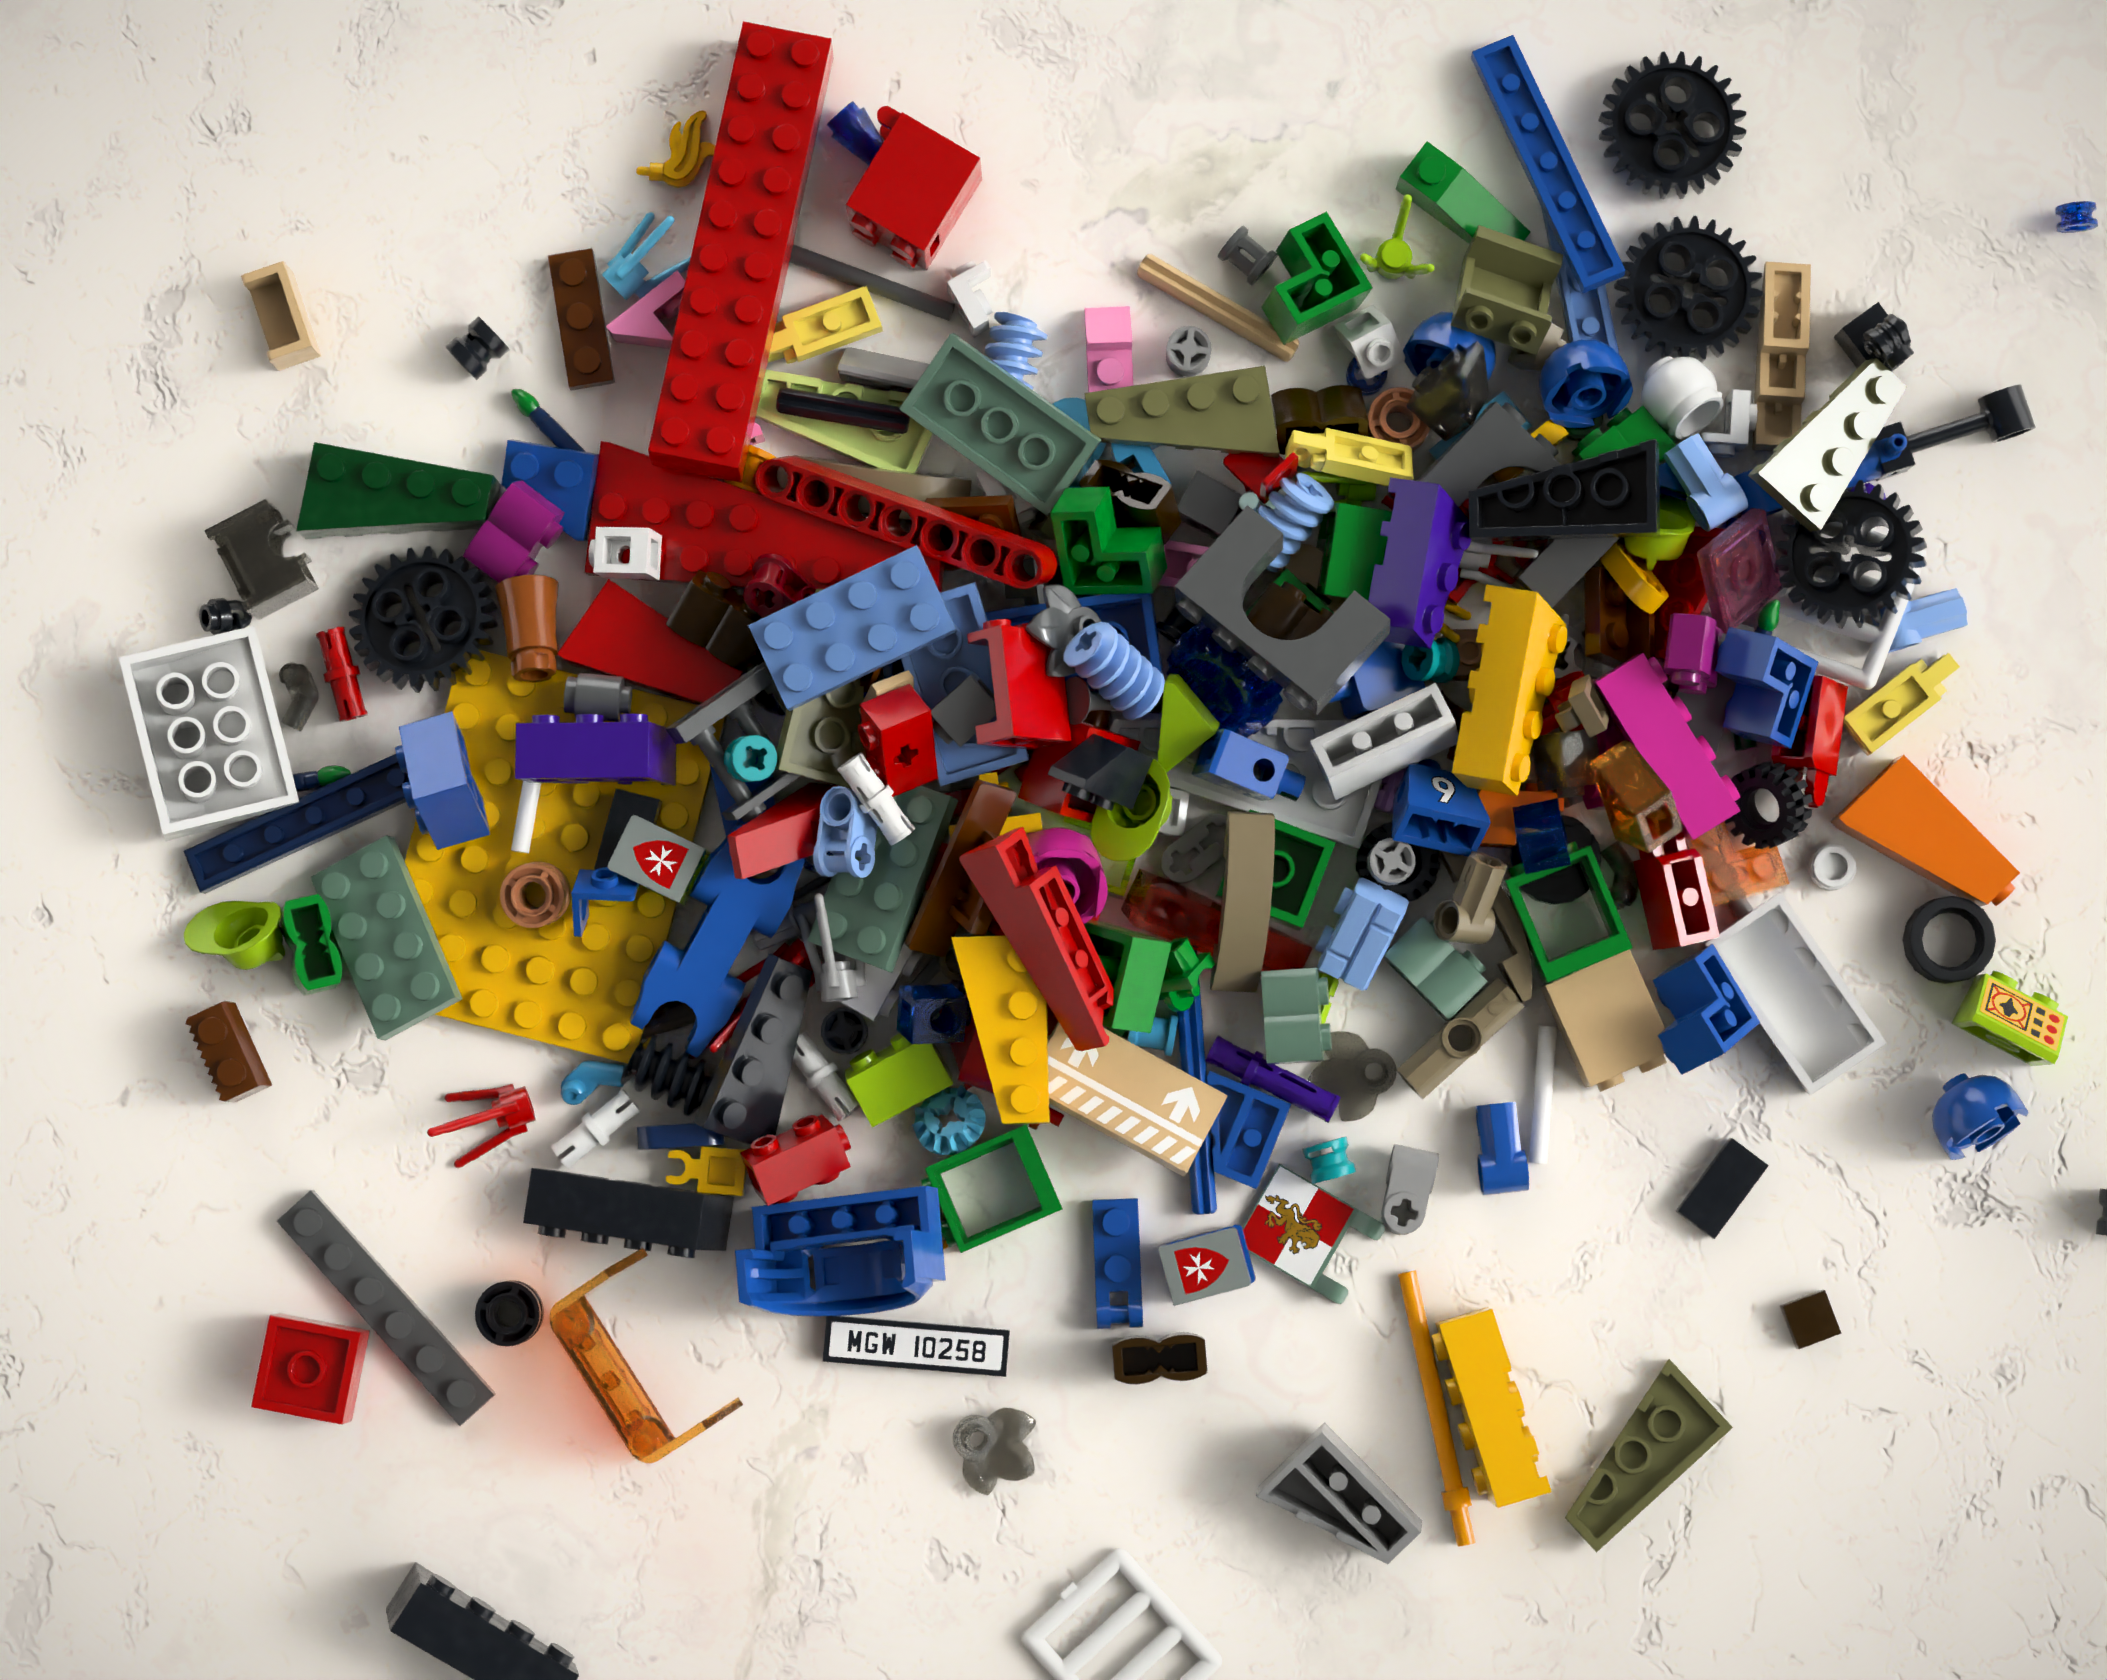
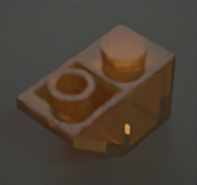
M1621 741L1590 762L1616 840L1650 853L1684 830L1671 790L1630 741Z

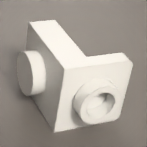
M1733 389L1726 396L1723 433L1704 432L1700 435L1713 457H1735V452H1741L1748 445L1749 431H1755L1758 412L1757 404H1750L1751 390Z

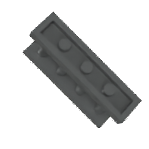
M765 661L665 728L675 744L690 741L693 746H699L736 803L721 813L725 820H738L741 818L744 823L752 820L766 810L767 807L764 801L800 777L774 770L772 778L751 792L745 782L734 779L727 772L724 765L725 752L713 735L716 732L713 724L727 715L730 720L735 719L746 736L760 735L767 738L773 744L750 709L753 706L750 699L762 690H765L767 695L773 694L786 714L787 708Z

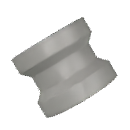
M1184 326L1175 330L1169 337L1166 346V362L1169 368L1177 375L1193 377L1202 373L1208 366L1211 357V342L1207 334L1193 326Z
M1392 838L1379 841L1370 850L1367 858V869L1371 877L1384 885H1396L1403 882L1410 876L1415 866V854L1408 843L1394 841Z

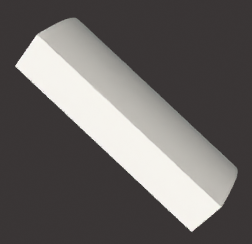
M1779 892L1720 931V937L1703 943L1705 947L1711 944L1715 946L1759 1019V1025L1809 1095L1814 1094L1888 1044L1782 892Z

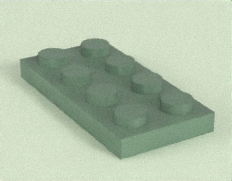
M954 333L948 336L899 408L1046 516L1050 515L1065 488H1069L1101 442V439Z
M923 786L893 797L903 814L913 824L915 830L891 846L879 826H877L874 849L875 863L871 873L866 877L860 878L854 877L850 873L838 872L831 878L824 896L833 951L891 973L896 965L958 802L957 799ZM855 857V859L861 861V857ZM816 917L807 941L822 946Z
M386 835L310 877L317 894L321 896L328 907L332 931L377 1039L386 1041L463 999L394 837Z

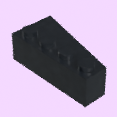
M1656 439L1469 491V538L1474 541L1660 536L1659 443Z
M531 1168L523 1223L539 1225L538 1234L565 1238L566 1230L582 1232L580 1241L608 1245L610 1236L625 1239L624 1248L651 1251L652 1243L667 1245L668 1255L695 1258L696 1250L726 1251L734 1196L695 1193V1191L687 1189L655 1187L639 1182L609 1180V1178Z
M417 1562L414 1563L386 1607L389 1629L392 1633L474 1680H577L579 1677L577 1667L572 1662L575 1657L569 1651L555 1643H551L548 1647L534 1638L535 1633L527 1626L516 1620L509 1622L495 1613L496 1610L486 1602L476 1597H470L445 1578L434 1574Z

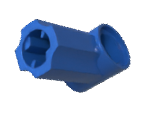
M1516 1102L1475 1106L1481 1152L1477 1156V1165L1482 1195L1528 1191V1163L1524 1149L1521 1150Z

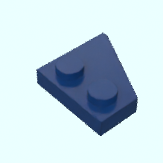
M514 439L507 440L501 485L507 489L513 482L524 481L565 512L559 523L564 527L563 531L577 541H587L599 454Z
M1209 1070L1207 1084L1228 1095L1211 1127L1214 1172L1257 1189L1291 1104Z

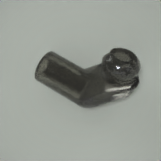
M289 662L283 665L279 672L280 682L286 685L292 700L281 722L302 732L319 700V691L311 671L306 666Z
M1617 840L1600 853L1614 872L1613 887L1609 888L1617 910H1622L1625 905L1631 906L1636 901L1639 886L1633 860L1620 841Z

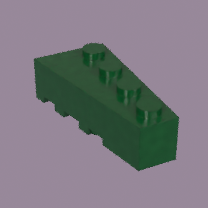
M314 442L296 531L305 539H318L327 536L351 537L377 533L402 534L411 531L432 530L434 532L480 529L497 503L501 484L494 475Z

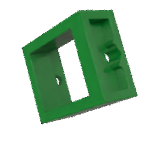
M1576 841L1551 850L1550 853L1553 859L1536 866L1534 859L1519 863L1508 868L1511 877L1501 882L1503 890L1511 901L1520 920L1530 955L1542 983L1552 982L1633 948L1591 845L1578 848ZM1579 862L1608 936L1548 960L1518 887Z
M1027 1124L926 1167L925 1171L928 1177L920 1180L922 1186L938 1188L939 1203L946 1218L941 1221L943 1236L948 1247L957 1245L960 1253L1063 1209ZM1014 1143L1041 1206L968 1237L941 1174Z

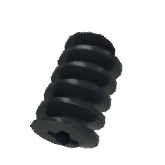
M652 1034L644 1043H640L633 1052L620 1083L625 1084L635 1075V1091L642 1092L651 1083L652 1099L658 1100L668 1092V1107L675 1108L684 1099V1115L691 1116L700 1108L717 1068L709 1076L706 1075V1060L703 1058L695 1066H688L690 1054L685 1051L676 1060L673 1059V1044L670 1042L660 1052L655 1050L657 1036Z

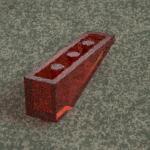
M1139 868L1121 907L1122 912L1131 925L1171 941L1176 938L1187 937L1194 950L1202 953L1210 952L1213 957L1214 944H1218L1222 904L1178 883ZM1269 926L1262 971L1304 968L1313 948L1311 945Z

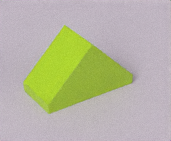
M1172 673L1168 675L1164 684L1158 762L1166 770V773L1216 734L1220 725L1218 720L1181 676Z

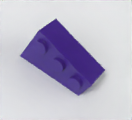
M1390 477L1388 492L1396 494L1391 522L1382 521L1380 535L1386 536L1388 539L1383 565H1374L1368 602L1390 618V634L1384 640L1385 642L1431 649L1435 634L1441 630L1443 625L1444 608L1449 594L1456 587L1458 568L1464 550L1470 546L1472 541L1469 538V519L1440 484Z
M579 714L576 715V722L560 723V716L532 715V723H516L515 779L529 783L589 784V782H618V784L632 785L634 781H655L661 783V785L676 786V744L666 731V727L648 722V715L620 714V722H604L603 715Z

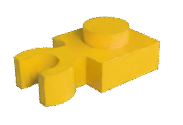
M701 1146L700 1159H693L688 1152L683 1150L669 1151V1158H679L685 1163V1171L680 1176H666V1182L681 1185L694 1178L698 1179L697 1192L744 1196L746 1168L740 1152L744 1150Z

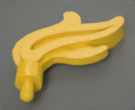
M698 111L690 116L685 123L682 134L679 131L681 122H676L669 137L671 158L665 163L650 162V167L639 166L636 169V173L642 176H649V181H663L675 188L689 185L699 173L705 158L708 156L713 157L715 146L710 142L700 143V130L702 123L707 118L706 111Z

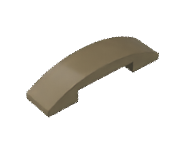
M793 455L925 502L926 498L970 497L972 479L932 473L924 475L842 464L835 460ZM820 481L817 487L818 497L826 503L829 498V490L825 483ZM861 496L858 500L859 512L869 515L870 504L865 497ZM902 510L899 519L911 520L908 513Z
M1227 811L1223 850L1226 866L1218 944H1214L1213 959L1216 964L1211 968L1210 989L1212 991L1255 993L1257 991L1265 955L1272 899L1275 847V816L1273 813Z
M1439 850V857L1452 882H1458L1468 857ZM1500 886L1491 909L1494 912L1495 923L1513 956L1501 961L1497 965L1509 988L1516 994L1521 1003H1524L1532 998L1533 982L1530 952L1517 913L1505 891Z

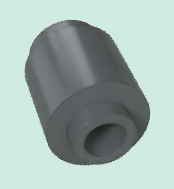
M579 673L578 677H567L564 691L565 713L575 714V718L579 714L603 715L604 721L620 722V714L622 713L630 714L632 687L625 686L624 677Z

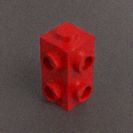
M823 1114L803 1117L797 1120L791 1129L776 1136L766 1135L751 1143V1148L740 1152L753 1188L767 1206L787 1203L796 1198L799 1191L814 1184L823 1185L830 1183L838 1178L841 1171L851 1167L845 1153L851 1149V1145L844 1129L840 1124L834 1126Z

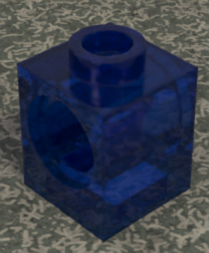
M1558 798L1513 807L1516 837L1525 874L1571 865L1568 839Z
M952 984L900 986L896 1030L911 1044L964 1042L965 1027L969 1026L971 1022V1008L968 998ZM943 1006L940 1016L930 1021L932 1012L938 1007Z

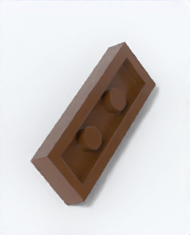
M593 249L548 255L570 390L614 384L615 378Z

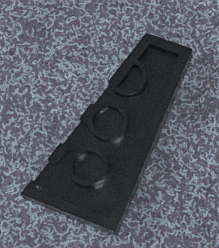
M771 953L768 954L693 1121L702 1128L750 1145L760 1137L766 1135L776 1136L813 971Z

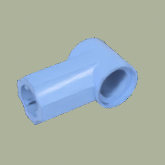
M1699 433L1680 442L1663 455L1688 495L1686 500L1691 514L1699 526L1706 532L1711 531L1748 508V501L1741 486L1732 475L1723 473Z
M1957 588L1908 601L1888 653L1922 642L1921 639L1967 626L1966 606ZM1886 607L1880 609L1881 619ZM1872 618L1873 625L1879 627L1880 623H1877Z

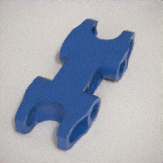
M737 821L727 836L744 824ZM726 836L720 845L708 855L689 893L690 897L707 905L683 950L665 940L661 943L643 975L640 993L631 1014L630 1023L643 1029L660 1005L670 1001H679L687 1004L693 1009L696 1019L684 1048L686 1049L685 1052L698 1058L716 1033L727 1024L744 991L746 983L728 974L751 930L770 939L774 936L792 905L795 887L805 863V858L781 866L775 874L768 878L757 879L748 877L736 879Z

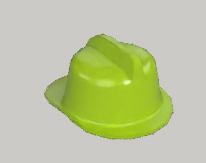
M1660 495V536L1624 537L1626 550L1637 557L1646 559L1647 570L1652 571L1657 561L1675 560L1683 554L1689 536L1694 531L1696 521L1689 510L1687 502L1678 498Z
M1152 760L1133 810L1116 803L1112 811L1097 806L1092 819L1090 834L1093 845L1101 856L1111 861H1129L1141 856L1152 845L1160 827L1167 821L1172 810L1170 782L1166 770L1157 760Z
M220 902L205 908L192 918L184 931V941L192 951L201 954L221 955L240 970L253 969L268 961L282 960L285 956V949L282 945V930L279 925L282 910L275 902Z

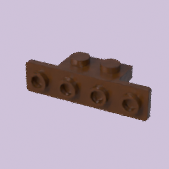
M982 780L975 782L905 940V945L910 950L944 957L952 943L951 937L955 936L959 924L969 933L985 936L994 916L960 863L959 857L967 851L1001 836L1000 832L1017 796L1016 792L1011 788Z

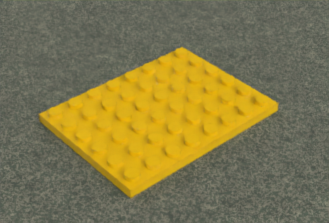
M479 650L485 659L484 661H479L471 658L468 661L472 670L471 675L464 673L461 669L455 671L457 684L451 686L444 713L453 712L464 736L471 774L483 797L490 835L437 850L430 834L422 835L417 820H415L405 858L408 871L463 998L435 1015L628 1064L633 1052L642 1042V1033L645 1029V1026L643 1029H640L630 1023V1017L640 993L643 975L664 940L668 942L678 903L641 885L633 901L588 900L589 917L582 937H574L572 896L566 912L557 921L542 927L527 928L513 922L504 912L500 900L501 886L506 876L516 867L532 862H546L556 866L565 874L572 892L579 870H594L616 789L663 801L656 825L694 843L712 775L710 763L699 746H693L688 741L687 743L676 744V786L661 785V783L655 781H634L632 785L618 784V782H589V784L541 783L529 854L511 851L523 784L522 780L515 779L516 723H532V715L560 716V723L576 722L575 714L564 712V691L567 677H578V675L556 670V674L549 680L542 682H520L512 676L511 660L508 657ZM632 689L630 714L648 715V722L667 728L699 705ZM727 715L713 724L716 730L713 735L719 744ZM531 882L526 889L528 902L535 907L543 905L546 894L540 884Z

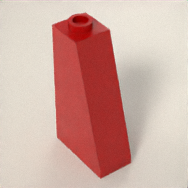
M610 579L607 580L557 653L561 659L570 665L602 675L624 677V682L696 705L702 704L746 674L745 671L737 670L723 663L707 651L706 648L698 646L675 633L666 625L668 618Z

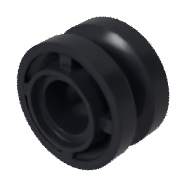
M515 1280L496 1283L487 1288L478 1299L475 1308V1321L480 1333L491 1343L505 1347L515 1346L530 1340L539 1331L544 1319V1306L537 1291L530 1285ZM506 1300H511L520 1307L521 1318L515 1326H507L499 1318V1307Z

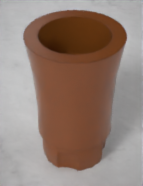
M521 575L505 579L495 586L503 618L507 657L511 660L513 678L520 682H542L551 679L556 674L557 665L555 657L558 653L556 606L559 583L552 577Z

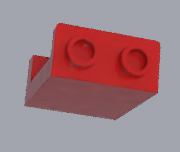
M1008 619L990 620L983 623V630L967 634L968 644L989 646L997 721L975 726L977 745L1037 750L1072 741L1065 678L1051 677L1046 674V663L1051 649L1026 631L1028 623L1011 626V620Z

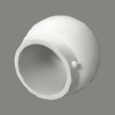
M1670 356L1664 357L1654 363L1644 376L1645 383L1641 391L1642 405L1662 429L1669 431L1670 435H1675L1679 439H1687L1705 429L1715 420L1723 407L1722 392H1717V383L1714 375L1708 367L1693 357H1676L1674 359Z

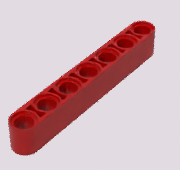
M784 456L766 460L759 465L755 473V483L758 491L770 500L907 549L917 545L923 555L1015 588L1027 589L1047 583L1053 578L1057 569L1055 554L1044 544L796 456ZM779 467H782L788 476V484L785 489L780 486L777 480ZM820 481L825 483L829 490V498L826 503L818 497L817 487ZM861 496L865 497L870 504V514L867 518L862 516L858 509V500ZM902 510L908 513L912 521L909 533L904 531L899 523V515ZM943 525L949 527L953 534V543L950 548L941 541L940 530ZM984 540L991 542L994 546L995 558L992 563L987 561L982 554L981 549ZM1026 555L1033 557L1036 561L1037 573L1034 578L1029 576L1024 570L1023 560Z

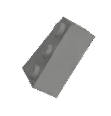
M1325 1422L1259 1485L1256 1497L1286 1509L1304 1522L1315 1524L1334 1534L1335 1538L1386 1564H1389L1421 1533L1422 1520Z

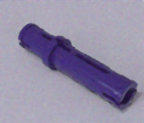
M1219 1035L1217 1036L1205 1060L1207 1063L1232 1073V1075L1242 1079L1240 1083L1246 1086L1252 1084L1260 1089L1262 1088L1274 1096L1329 1123L1341 1096L1324 1090L1288 1070H1284L1276 1065L1267 1064L1266 1059H1264L1265 1054L1256 1051L1254 1054L1232 1044V1042Z

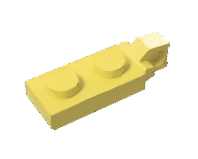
M867 286L782 316V321L776 323L768 363L784 357L787 364L797 360L801 362L883 332Z
M1325 428L1324 433L1313 434L1293 430L1285 448V459L1294 452L1298 456V466L1302 468L1311 466L1316 471L1382 486H1389L1390 477L1414 480L1412 448L1409 445Z
M1949 653L1941 656L1930 666H1927L1922 659L1915 664H1910L1844 716V728L1867 756L1872 754L1942 699L1940 696L1947 691L1941 682L1960 668V666Z

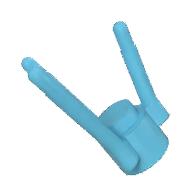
M652 212L647 213L619 253L607 263L609 268L601 275L626 301L634 293L641 299L674 272L678 271L681 274L688 270L691 256L647 281L643 279L649 272L639 261L675 222L673 216H668L631 254L655 218Z

